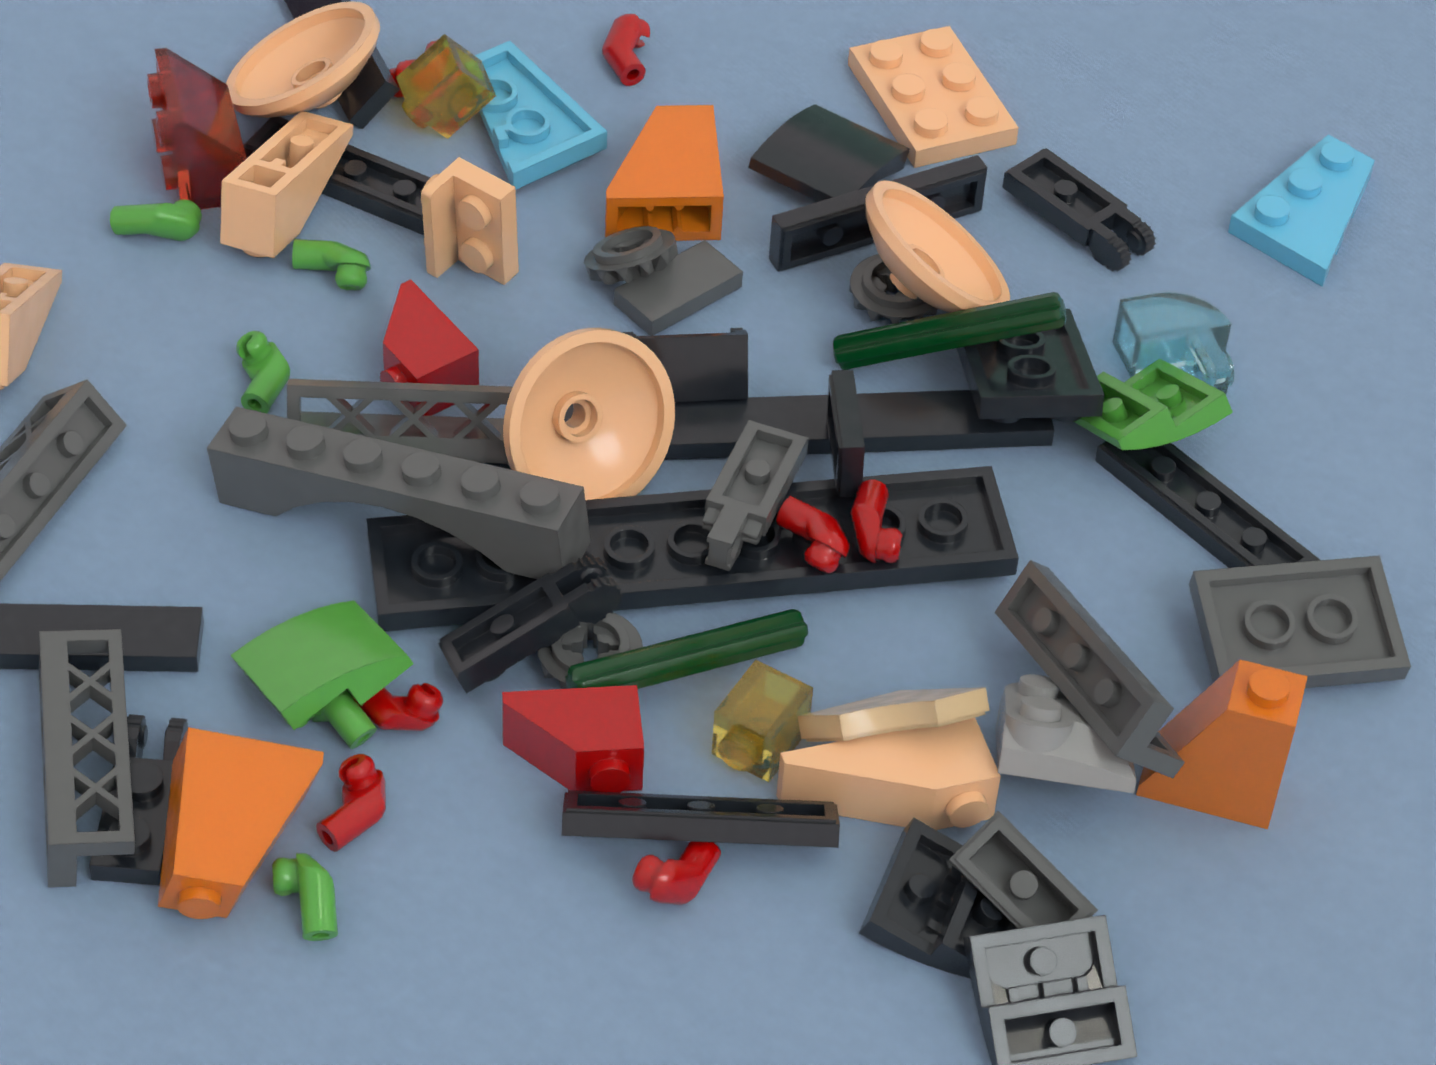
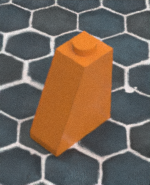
M665 105L655 107L606 189L605 237L629 228L652 226L672 232L676 241L721 240L724 195L713 105Z
M1241 659L1237 661L1158 731L1185 763L1174 778L1143 767L1136 795L1268 829L1295 732L1308 676Z
M188 727L172 764L158 907L178 910L182 915L194 919H209L216 916L227 918L306 797L323 764L324 752Z

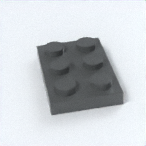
M1380 555L1193 571L1189 588L1213 683L1240 659L1308 676L1305 688L1403 680L1411 668Z

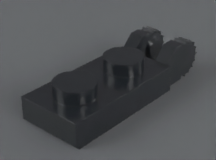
M1049 149L1040 150L1004 172L1002 188L1084 247L1089 246L1094 259L1100 264L1106 265L1107 269L1110 268L1112 271L1116 270L1118 272L1129 265V261L1132 260L1130 258L1132 254L1129 249L1132 253H1136L1137 256L1139 254L1143 256L1154 249L1156 237H1154L1151 226H1148L1146 222H1142L1140 217L1128 210L1127 204Z
M585 555L584 558H578L576 563L571 562L551 575L549 573L545 574L440 638L438 645L466 694L485 682L495 680L506 669L537 650L554 644L562 635L580 625L579 622L596 624L606 618V614H612L614 609H618L619 603H622L621 597L623 595L617 582L612 577L610 579L607 578L610 574L605 563L599 557L595 558L593 555L590 557Z
M129 714L127 716L135 851L134 854L91 856L89 864L91 880L160 885L172 764L188 729L187 719L171 718L165 731L163 760L142 758L143 749L148 738L145 716ZM115 788L110 792V794L117 798ZM102 810L98 831H119L118 820Z

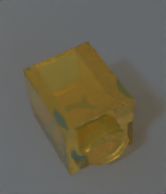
M446 34L442 35L396 77L405 99L402 103V108L406 115L420 128L425 129L429 126L447 139L496 97L482 61Z
M755 660L714 711L711 754L722 759L727 765L738 771H747L770 782L779 770L780 753L794 750L802 740L798 716L811 713L813 687Z

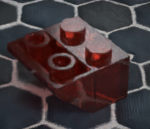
M166 47L154 49L157 73L146 74L151 108H160V111H155L156 118L151 119V127L156 153L167 152V155L160 156L165 191L176 189L178 200H190L197 204L201 210L221 207L222 180L247 159L228 85Z

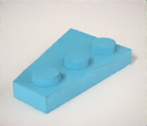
M510 40L464 60V79L466 83H476L479 87V95L484 94L483 98L478 99L476 106L510 184L515 186V190L607 149V130ZM468 87L474 99L475 90Z
M1328 134L1232 214L1228 233L1323 287L1335 254L1337 255L1342 244L1346 228L1350 219L1353 218L1371 178L1375 160Z

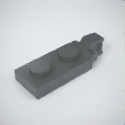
M748 420L706 499L702 528L709 530L710 533L707 536L709 549L705 564L730 571L740 554L743 541L757 545L761 536L766 535L807 455L808 437Z

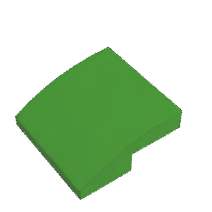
M1159 358L1125 382L1104 371L1097 375L1104 393L1102 416L1082 417L1073 422L1121 450H1139L1165 445L1196 434L1233 413L1224 392Z
M354 600L334 603L295 616L272 627L231 654V657L243 673L293 730L302 725L345 690L360 705H363L414 664L396 642Z

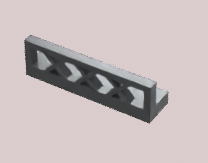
M88 379L43 396L0 447V581L127 426Z
M288 379L287 418L479 463L509 464L503 438L504 418L486 417L499 405H507L513 387ZM301 397L327 398L341 413L301 411ZM345 399L359 400L351 406ZM373 400H390L404 415L364 414L360 412ZM408 401H418L421 403L414 408ZM437 402L454 403L467 417L423 415ZM471 403L484 405L477 410Z
M1030 560L994 613L1117 757L1174 778L1185 762L1158 732L1174 708L1048 567Z
M121 629L39 631V693L48 888L76 887L77 856L134 854L135 851ZM108 653V663L89 677L68 663V654ZM109 682H110V691L104 687V686L107 685ZM69 684H70L71 686H73L74 688H76V689L73 690L71 693H70ZM89 698L111 713L94 729H91L71 715ZM112 734H113V743H111L109 740H107V738H109ZM72 736H73L75 739L78 740V742H77L76 744H74L73 746H72ZM92 751L115 766L97 783L74 768L78 762ZM115 788L117 798L110 794V792ZM75 790H76L77 792H79L80 794H82V795H81L79 798H77L76 800H75ZM97 805L118 820L119 831L77 832L76 821L93 806Z

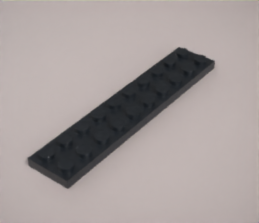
M992 466L863 477V482L869 479H876L885 484L888 489L889 497L883 515L882 528H897L903 535L899 559L894 563H886L883 560L876 559L874 564L861 555L851 516L855 497H839V493H836L834 479L792 483L782 504L789 496H792L831 515L838 521L849 543L847 557H841L836 571L829 574L816 569L806 562L804 556L807 548L812 544L811 541L777 525V515L782 504L766 535L761 536L757 545L743 541L738 558L730 571L705 564L709 549L707 536L710 531L703 529L702 525L705 516L706 499L711 489L586 500L591 543L582 558L585 555L587 557L591 555L595 558L599 557L608 568L607 571L610 575L607 578L610 579L612 577L621 588L623 595L621 597L622 603H619L618 609L613 611L1016 575L1019 560ZM402 515L366 518L377 622L384 631L465 624L537 580L504 571L483 553L459 538L416 517Z

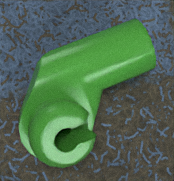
M185 199L178 200L174 204L153 203L114 206L110 213V225L116 235L148 234L176 241L190 239L198 233L199 223L202 219L201 209L198 205Z
M294 239L292 253L293 269L336 271L335 281L337 286L345 290H361L367 284L366 271L371 269V265L365 253L337 241Z
M251 331L244 334L236 345V353L243 359L242 367L252 380L241 397V404L245 409L268 413L290 377V367L275 343L268 342L264 333Z
M347 690L343 691L298 727L302 728L310 720L313 722H329L350 749L362 745L377 730V727Z
M296 853V858H277L272 863L274 892L280 896L299 893L303 939L323 941L337 937L335 887L329 872L307 853Z

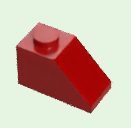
M411 279L401 283L383 340L384 370L380 372V381L479 385V349ZM408 401L414 408L421 403L418 401ZM437 402L423 416H432L455 404Z
M637 685L502 692V738L505 747L568 790L598 792L642 790L644 740Z

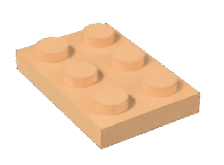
M950 26L929 29L923 32L849 48L848 66L896 141L910 148L907 158L914 168L1016 145L1019 127Z

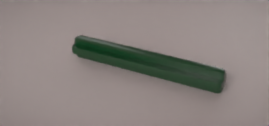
M1050 292L840 334L833 339V355L835 362L839 364L841 369L848 370L1057 329L1066 324V308L1059 293Z
M796 609L765 615L571 665L568 668V675L565 676L566 687L568 689L637 685L638 689L800 647L804 644L805 637L808 636V626L804 622L801 612Z

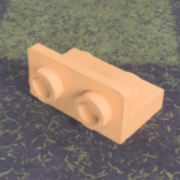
M458 157L440 174L433 175L426 182L421 192L427 273L438 278L459 260L472 271L483 273L505 285L519 272L515 186Z

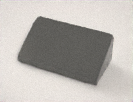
M999 811L949 859L1016 929L1092 917L1098 911Z

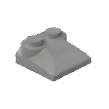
M1027 674L1021 676L1019 682L1005 686L999 704L995 728L998 773L1134 794L1136 786L1134 763L1117 757L1050 677Z

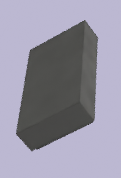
M704 240L678 254L669 262V265L664 270L654 271L649 274L648 278L640 277L633 279L629 284L626 282L615 288L614 305L649 335H655L742 287L743 271Z

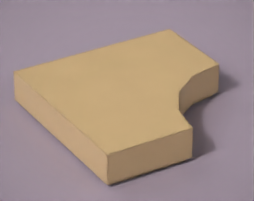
M986 687L899 690L799 715L798 722L801 739H806L807 742L848 741L894 731L941 727L986 715L985 712L990 711Z

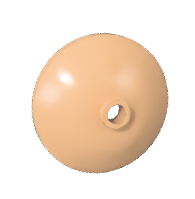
M349 1L327 5L291 20L262 39L241 58L227 79L225 85L226 98L237 112L259 118L297 115L301 111L307 112L332 104L357 78L376 47L380 32V22L376 14L365 3Z
M879 181L867 193L865 198L867 222L877 252L892 272L890 279L900 292L911 299L919 297L929 305L946 312H955L1010 301L1007 283L992 258L976 239L942 208L917 191L893 181Z
M584 328L557 337L540 349L529 360L510 392L504 415L503 438L505 453L511 470L583 486L585 500L636 496L646 487L659 470L672 440L675 422V401L668 374L653 351L638 339L625 333L607 328ZM573 404V414L571 418L565 422L564 419L566 411L569 408V406Z

